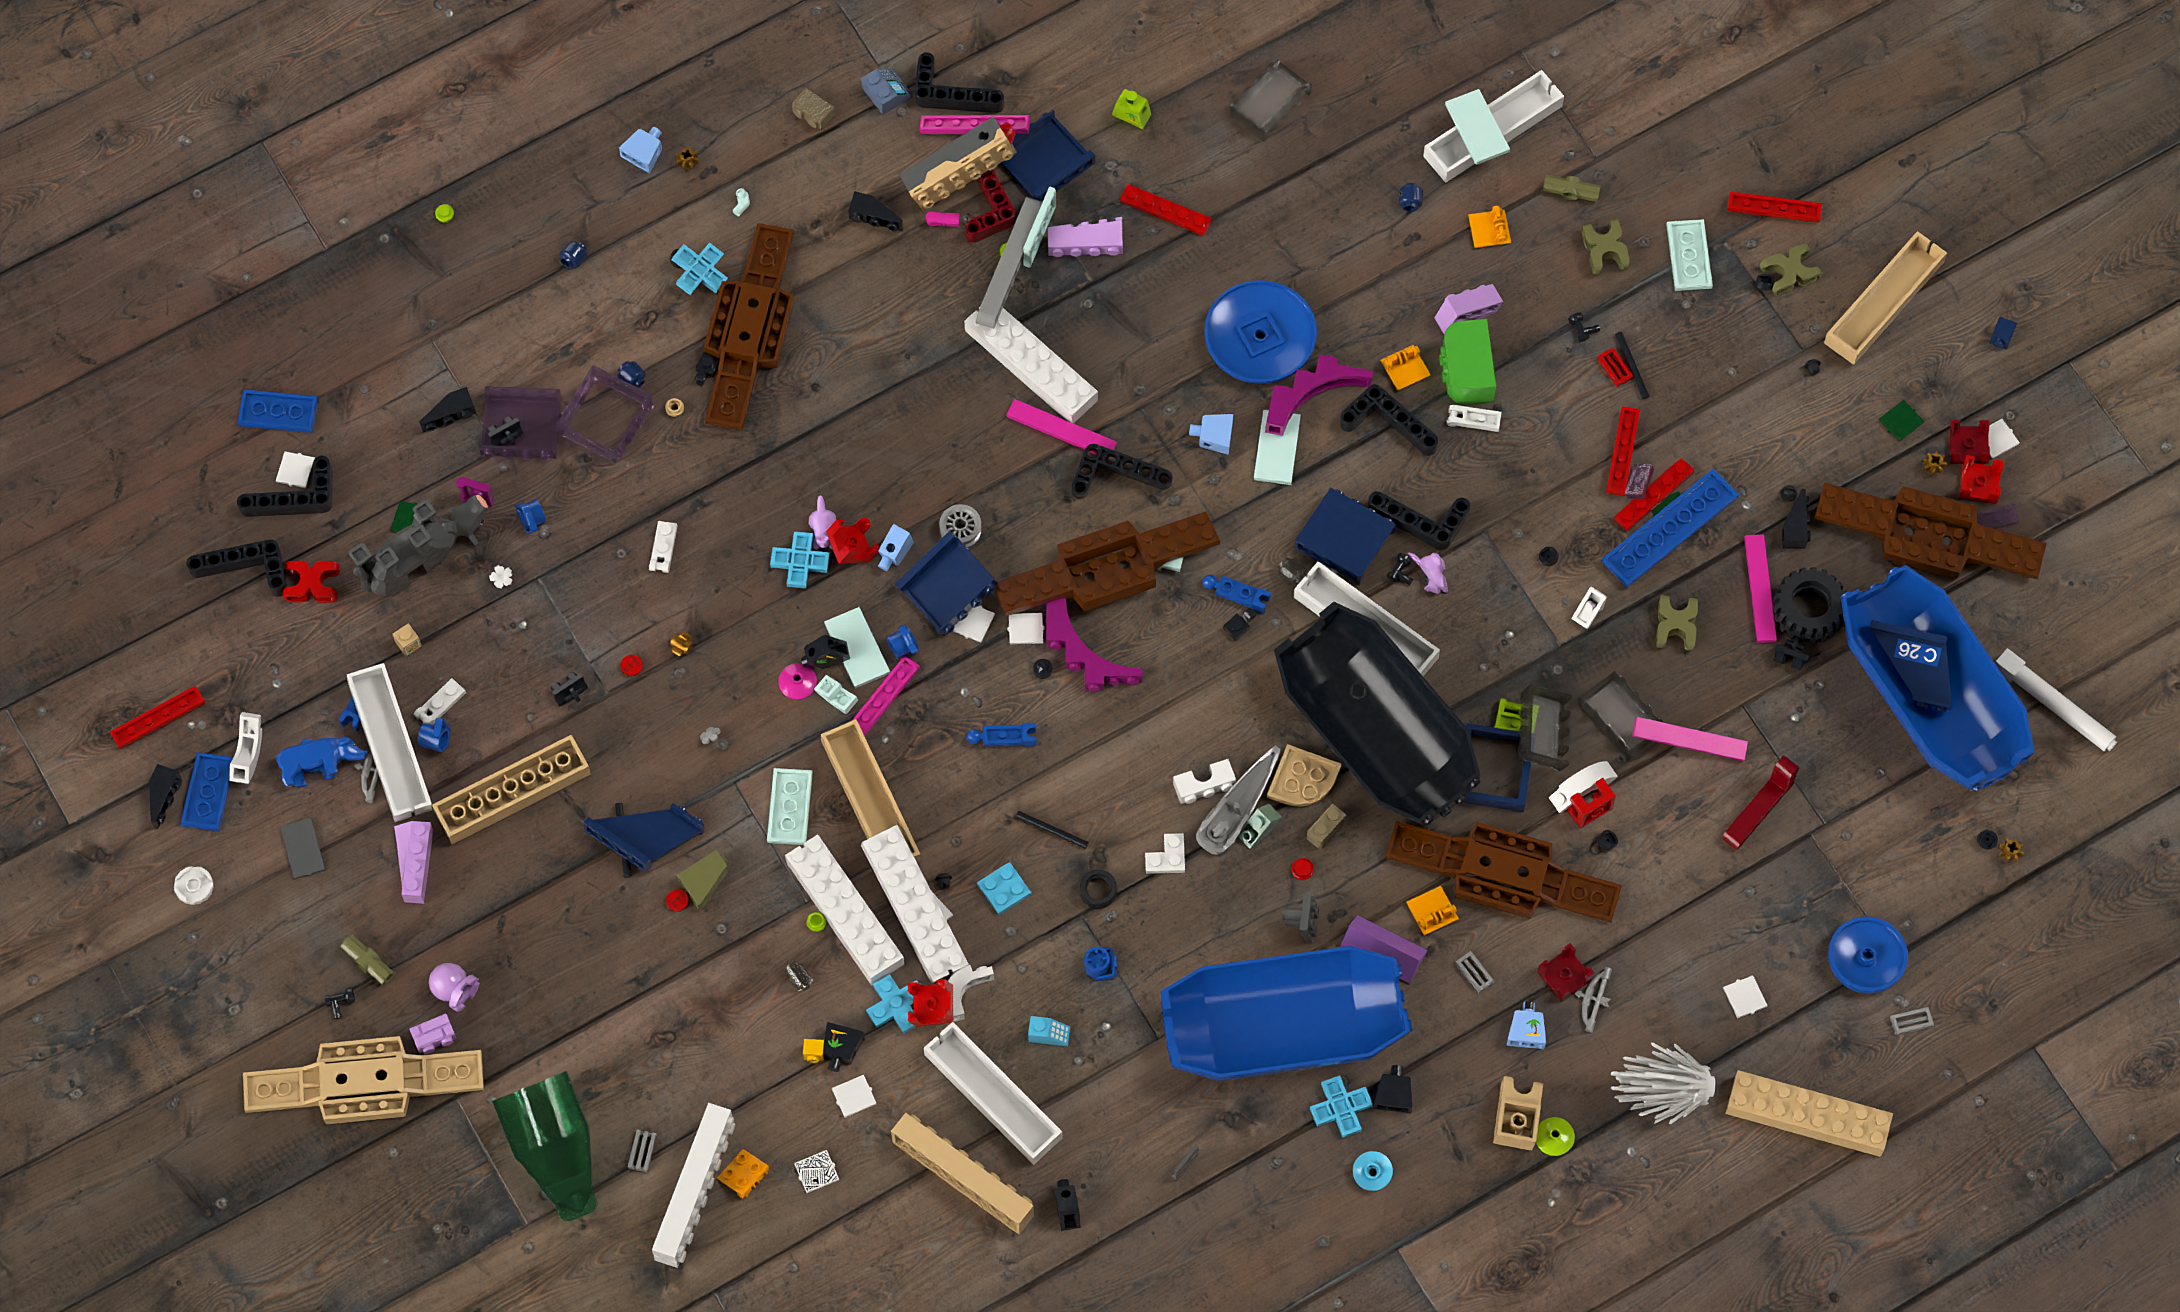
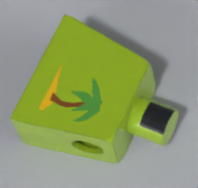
M1124 89L1115 104L1112 115L1143 129L1151 116V111L1146 98L1137 95L1134 91Z

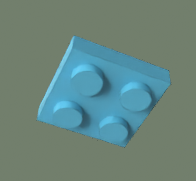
M1010 862L977 882L978 887L998 915L1031 895V891Z

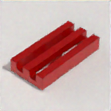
M1614 347L1597 356L1598 361L1616 387L1633 379L1632 373ZM1609 354H1612L1620 368L1625 373V377L1622 375V373L1618 369L1617 365L1613 362Z

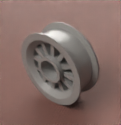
M963 504L953 505L941 515L939 526L942 538L950 531L958 536L967 548L975 544L980 538L981 519L977 511L972 507ZM959 524H962V525H964L965 527L962 528V529H959V528H957L956 526L959 525Z

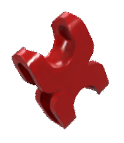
M288 561L285 563L284 570L289 576L300 578L296 586L286 587L283 590L282 598L285 601L303 603L308 601L311 595H313L318 603H332L338 600V593L334 588L322 585L325 579L339 575L340 565L338 563L318 561L311 569L305 561Z

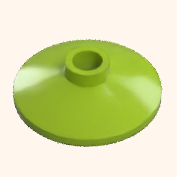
M1551 1117L1543 1120L1538 1125L1536 1144L1542 1152L1550 1156H1561L1572 1148L1575 1134L1572 1126L1566 1120ZM1558 1132L1559 1136L1553 1137L1552 1133Z

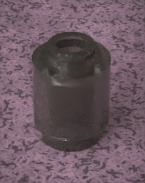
M795 961L785 969L787 978L798 991H805L812 986L813 977L802 964Z

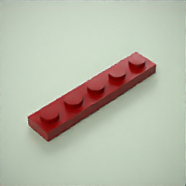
M1127 184L1120 198L1121 203L1202 236H1205L1212 222L1211 217L1130 184Z
M1730 191L1727 211L1819 223L1822 203Z
M1621 407L1606 489L1607 494L1625 496L1640 409Z
M1680 458L1614 516V521L1628 532L1692 476L1695 469Z
M195 685L110 731V734L120 750L206 703Z

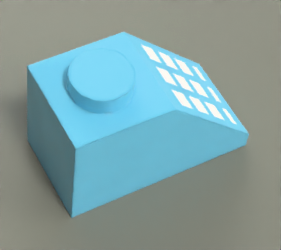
M1031 1016L1028 1033L1029 1042L1068 1046L1070 1026L1051 1018Z

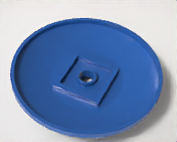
M1248 281L1233 286L1216 299L1205 321V342L1212 359L1227 374L1249 383H1273L1292 376L1306 364L1316 344V321L1307 302L1291 288L1272 281ZM1262 332L1265 334V338L1258 339L1255 335Z

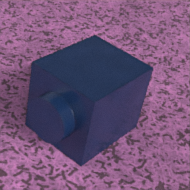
M1999 317L1989 343L1997 348L2007 350L2017 323Z

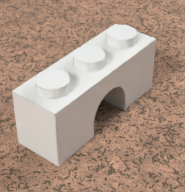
M1226 759L1211 764L1209 771L1211 778L1206 782L1197 781L1192 771L1174 776L1173 785L1180 803L1190 804L1198 798H1208L1216 792L1229 791L1236 783L1229 760Z

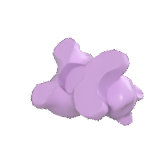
M821 495L818 496L817 510L809 516V525L814 530L812 544L814 550H818L820 547L827 548L828 546L833 549L826 531L837 520L836 515L832 511L825 509L824 499Z
M1407 553V556L1415 561L1427 575L1429 581L1428 585L1424 588L1427 592L1438 594L1441 589L1444 593L1448 592L1446 578L1442 574L1443 570H1445V563L1437 553H1432L1422 559L1413 553Z

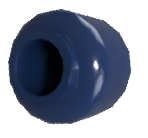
M1407 183L1400 188L1399 205L1405 211L1414 212L1422 206L1423 190L1421 187L1417 186L1416 183Z
M569 242L560 251L561 263L568 269L578 268L587 259L585 245L581 242Z
M626 361L619 367L618 378L628 389L635 387L638 389L645 383L646 373L637 362Z

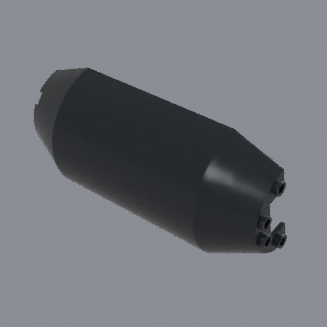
M1332 602L1319 613L1321 619L1293 642L1288 638L1274 649L1285 694L1378 805L1426 826L1441 816L1445 818L1452 812L1451 809L1455 805L1463 804L1467 800L1466 795L1481 782L1479 780L1480 770L1468 728L1375 620L1341 604ZM1355 681H1362L1368 686V694L1364 699H1356L1351 695L1350 686ZM1355 684L1353 695L1363 696L1364 685Z

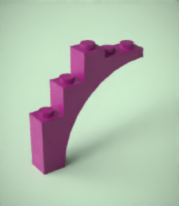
M1319 354L1315 373L1308 370H1297L1293 388H1288L1284 385H1274L1265 433L1283 436L1286 426L1295 411L1303 403L1319 393L1345 386H1371L1373 371L1365 368H1353L1348 365H1338V358Z
M1066 598L1046 603L1047 648L1053 650L1066 648V669L1071 671L1085 669V690L1099 692L1104 690V683L1109 685H1118L1119 683L1137 685L1143 683V669L1129 668L1111 663L1099 657L1081 641L1071 625L1067 613Z

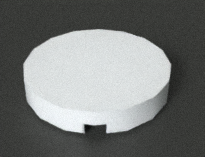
M198 866L183 869L174 881L176 895L181 901L190 905L201 904L206 901L214 888L213 879L209 872Z

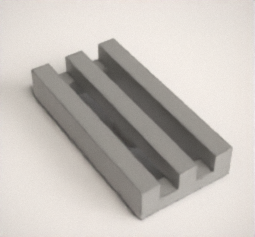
M1471 951L1455 961V965L1478 994L1494 984L1495 981ZM1468 958L1471 959V961L1475 964L1478 970L1485 977V979L1487 980L1486 983L1476 972L1473 966L1469 963V961L1467 960ZM1462 962H1463V963L1466 965V967L1470 970V972H1471V973L1473 974V976L1477 979V981L1480 983L1481 986H1479V985L1477 984V982L1473 979V977L1470 975V973H1469V972L1466 970V968L1463 966Z
M1929 1007L1890 1016L1895 1036L1934 1027ZM1926 1013V1016H1924V1017H1919V1018H1915V1019H1911V1020H1907V1021H1903V1022H1899V1023H1897V1021H1896V1020H1899V1019L1908 1018V1017H1912V1016H1916V1015H1920V1014ZM1928 1021L1927 1023H1923V1024H1919V1025H1915V1026H1910V1027H1906V1028L1899 1029V1027H1903V1026H1907V1025H1911V1024H1915V1023H1919V1022Z
M637 1129L628 1169L648 1173L656 1141V1133L643 1132ZM640 1136H643L637 1164L635 1166L634 1161L636 1157ZM647 1138H651L645 1165L641 1167Z

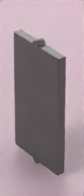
M312 819L295 820L294 823L280 826L294 879L304 876L311 877L312 874L325 871Z

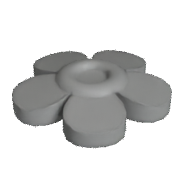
M713 727L706 729V732L700 735L702 743L706 745L710 740L712 742L718 739L717 735L720 734L721 730Z

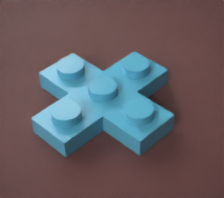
M710 242L699 255L683 244L672 258V261L686 270L677 280L676 285L689 295L694 292L700 283H703L714 293H717L721 282L728 279V277L714 267L723 257L724 253Z
M794 532L792 549L777 547L772 549L771 568L789 569L787 587L806 588L808 571L828 572L830 553L811 551L813 533Z
M890 974L875 982L873 987L882 1001L868 1008L866 1012L876 1028L893 1018L903 1034L915 1028L916 1026L908 1022V1012L914 1014L912 1010L914 1006L913 995L908 993V985L899 989Z
M1340 1075L1321 1082L1327 1101L1310 1107L1316 1126L1318 1127L1336 1120L1343 1138L1361 1132L1362 1128L1355 1113L1373 1107L1366 1087L1347 1093Z

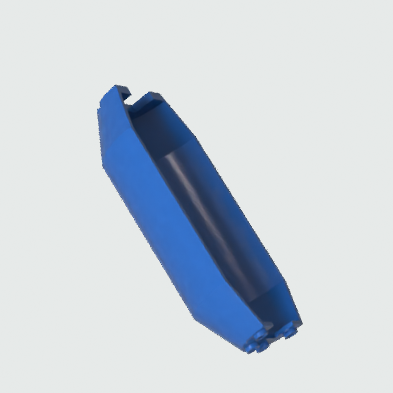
M1905 565L1901 568L1895 567L1890 570L1885 582L1881 584L1876 583L1865 592L1857 589L1853 592L1848 591L1841 596L1848 647L1930 767L1968 790L1973 791L1974 789L1978 791L2005 778L2014 772L2013 769L2020 764H2024L2034 754L2035 751L2025 706L1942 588ZM1871 620L1949 638L1947 656L1952 710L1940 712L1935 710L1934 706L1928 705L1927 708L1916 706V702L1912 700V693L1871 630Z
M1353 946L1200 967L1160 991L1165 1037L1171 1067L1212 1080L1225 1081L1370 1060L1413 1031L1411 1019L1408 1020L1407 1009H1403L1402 1002H1405L1404 992L1399 989V977L1402 976L1401 965H1397L1396 958Z

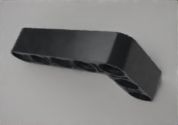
M924 52L919 56L915 83V102L919 107L999 113L1004 109V94L1000 90L933 85L935 75L934 56L929 52Z
M1379 385L1369 386L1341 413L1340 427L1346 432L1356 429L1375 411L1423 454L1430 456L1437 451L1438 437ZM1376 394L1379 397L1373 398L1370 395ZM1363 406V407H1365L1366 409H1365V410H1360V409H1358L1357 407ZM1390 406L1392 409L1386 410L1384 407ZM1349 418V419H1352L1353 421H1352V422H1346L1345 419ZM1404 418L1406 421L1400 422L1398 419ZM1417 430V431H1419L1420 433H1419V434H1414V433H1412L1411 431ZM1431 442L1433 445L1427 446L1425 443Z
M1089 444L1083 453L1072 483L1071 492L1077 499L1086 497L1098 467L1161 490L1171 487L1173 475L1169 470L1098 444ZM1094 450L1098 453V456L1092 458L1088 455V452ZM1113 457L1116 462L1109 464L1106 462V458ZM1126 463H1130L1134 466V468L1132 470H1126L1123 466ZM1089 468L1092 472L1089 475H1084L1081 470ZM1147 469L1151 472V475L1145 477L1141 472ZM1166 476L1169 478V482L1162 483L1159 478ZM1077 485H1083L1085 487V490L1083 492H1077L1075 490V487Z
M322 455L314 459L313 490L246 493L240 495L237 498V506L240 513L246 517L327 513L332 508L333 470L331 463L326 456ZM326 465L324 469H319L320 466ZM326 482V485L319 486L320 483ZM323 499L326 500L325 503H322V504L319 503V501H321V500H323ZM304 500L307 501V503H305V504H303V505L300 504L301 501H304ZM288 501V504L281 505L282 502ZM269 502L267 506H262L263 503ZM250 503L248 507H243L244 504Z
M1379 491L1370 494L1368 508L1374 509L1382 517L1390 518L1396 524V527L1434 548L1446 550L1468 518L1470 502L1463 497L1456 499L1440 524ZM1379 501L1381 504L1375 505L1372 502ZM1458 507H1463V508H1465L1466 510H1464V511H1459L1457 508H1458ZM1396 510L1397 513L1391 514L1389 511ZM1412 519L1414 522L1408 523L1405 520ZM1448 522H1454L1456 525L1450 526ZM1422 528H1429L1430 531L1424 532ZM1445 537L1447 540L1441 541L1438 538Z
M273 539L192 555L186 561L191 576L195 578L265 565L267 582L274 596H282L283 590L288 587L282 553L278 543ZM270 549H276L273 553H268ZM251 553H257L255 556L249 557ZM236 556L238 557V558H237L236 560H234V561H231V560H230L232 557H236ZM215 560H218V561H219V562H218L217 564H215V565H212V564H211V563H212L213 561H215ZM200 564L198 568L193 569L194 565ZM273 566H279L276 570H271ZM276 583H282L281 586L274 587Z

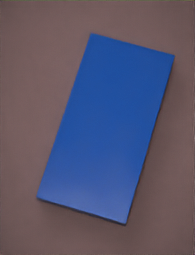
M243 389L237 424L243 427L313 433L318 396Z
M197 752L180 823L181 826L220 831L231 781H229L230 763L234 757Z

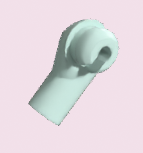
M742 188L736 191L738 205L732 210L736 216H740L750 204L749 194Z

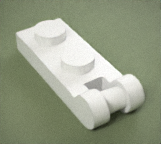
M1458 405L1449 406L1448 413L1450 415L1446 422L1448 426H1462L1499 432L1501 412ZM1462 414L1463 417L1458 418L1457 415Z
M658 521L649 565L650 571L662 570L664 573H669L678 527L677 523Z
M451 678L422 707L418 708L413 716L418 720L421 719L423 724H434L436 718L442 717L466 694V691ZM430 711L432 715L428 716L426 713Z

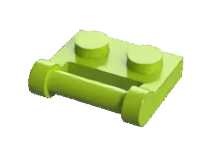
M1501 698L1495 728L1533 734L1539 706L1533 705L1532 707L1517 704ZM1504 709L1531 714V717L1504 712Z

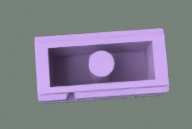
M446 1013L409 1029L419 1054L432 1053L436 1047L441 1045L443 1047L449 1046L453 1043V1040L457 1039Z

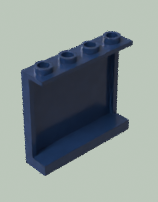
M1052 110L1049 113H1044L1037 122L1030 124L1029 134L1015 135L1012 145L1017 153L1011 159L1000 163L1032 199L1043 202L1049 187L1055 188L1057 192L1094 165L1095 154L1091 150L1087 152L1056 119L1055 111Z
M1330 488L1296 538L1294 548L1360 585L1364 579L1365 572L1391 533L1394 534L1396 524L1390 518L1380 516L1374 509L1364 507L1358 500L1345 496L1342 491Z
M950 531L895 583L899 590H902L935 626L937 632L942 635L951 633L955 625L959 621L964 620L972 608L979 606L982 602L981 599L986 594H991L998 584L997 580L961 540Z

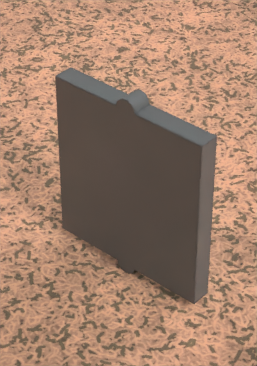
M1195 1144L1174 1169L1172 1177L1176 1182L1198 1157L1200 1150L1198 1145Z

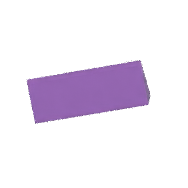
M1358 915L1349 925L1340 946H1353L1396 958L1397 965H1401L1402 976L1399 979L1407 984H1410L1427 953L1426 949Z

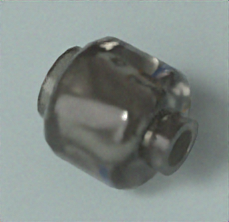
M1286 558L1278 566V576L1288 586L1298 585L1306 574V568L1295 558Z

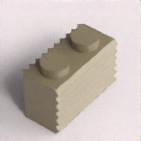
M807 88L792 103L793 113L798 118H805L813 128L818 127L823 130L835 116L834 106Z
M1331 804L1307 831L1306 839L1321 850L1330 841V838L1335 836V833L1340 830V827L1345 824L1346 814L1334 804Z

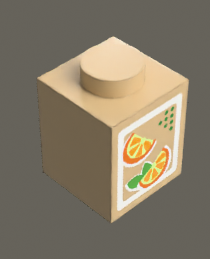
M409 623L393 633L395 643L405 656L422 647L418 635Z

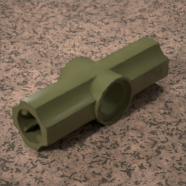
M1546 174L1543 191L1560 194L1567 200H1577L1580 198L1597 202L1601 186L1582 182L1581 179L1575 176L1562 178Z
M354 935L348 936L343 941L341 948L355 960V963L361 970L369 973L382 986L392 980L395 975L394 972L381 961V958L370 947L367 948Z

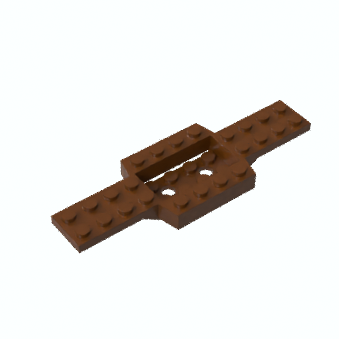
M757 223L747 265L741 280L721 282L704 345L705 353L720 359L705 424L742 431L758 368H778L795 304L794 295L780 289L794 235V230ZM773 297L774 301L771 313L769 316L760 354H758L757 351L759 343L761 340L771 298ZM750 300H757L759 305L756 308H751L748 306ZM742 333H748L750 338L747 341H742L739 336Z
M1824 482L1814 518L1871 534L1883 542V559L1955 579L1959 577L1966 564H1982L2038 579L2047 545L2045 542L1977 524V506L1905 486H1902L1895 500L1891 501ZM1899 510L1962 526L1968 529L1963 530L1962 528H1955L1952 526L1945 525L1943 523H1937L1930 520H1926L1925 518H1919L1908 515L1906 513H1900ZM1905 528H1914L1915 534L1911 536L1907 535L1905 533ZM1942 538H1951L1952 544L1949 546L1944 545Z
M1206 511L1143 533H1139L1129 521L1057 544L1059 561L999 580L994 591L1005 616L1060 598L1075 599L1081 608L1087 611L1155 588V571L1169 561L1220 545V539ZM1133 545V547H1128L1123 551L1117 553H1110L1107 556L1099 559H1092L1097 556ZM1092 559V560H1090V562H1087V563H1084V564H1081V565H1074V564H1077V563H1080V562H1083V561ZM1122 562L1130 563V567L1127 569H1123L1119 565ZM1090 573L1093 574L1095 578L1091 581H1087L1084 579V576Z
M1396 821L1385 856L1386 859L1455 878V898L1528 919L1532 918L1539 904L1543 903L1612 923L1622 887L1620 884L1567 870L1552 862V843L1476 822L1468 837H1452ZM1488 857L1491 860V864L1487 867L1482 866L1480 859ZM1526 868L1529 871V875L1527 877H1520L1518 870ZM1467 873L1470 875L1488 879L1490 881H1495L1502 884H1506L1508 886L1520 888L1529 892H1533L1534 895L1499 886L1496 884H1492L1489 882H1485L1482 880H1478L1475 878H1471L1468 876H1464V874Z

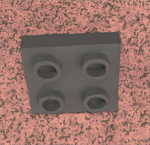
M1304 893L1301 909L1283 908L1282 917L1285 920L1286 926L1300 927L1305 943L1313 944V937L1317 936L1315 919L1319 918V907H1317V902L1313 899L1312 893Z

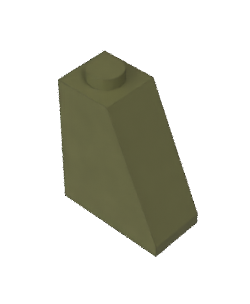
M717 850L677 874L678 882L699 912L703 910L728 873L727 865L729 863L723 854L719 855Z

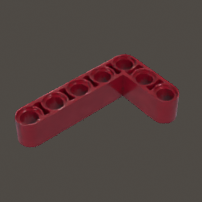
M988 170L980 178L976 179L992 211L973 218L965 224L966 239L973 243L1006 230L1015 224L1014 207L994 170ZM1001 200V201H1003V202H1001V203H996L995 201ZM1004 215H1010L1011 217L1005 218V217H1003V216H1004ZM988 222L994 223L993 225H987Z
M1783 755L1773 768L1769 781L1729 826L1721 839L1738 850L1792 787L1800 767Z

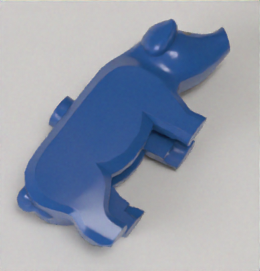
M346 736L341 738H320L313 741L312 739H304L301 741V744L281 750L276 756V762L279 768L282 769L283 784L286 787L296 786L300 788L307 786L304 778L305 772L312 773L321 770L325 780L335 778L334 774L339 773L337 764L340 761L365 759L367 750L359 749Z

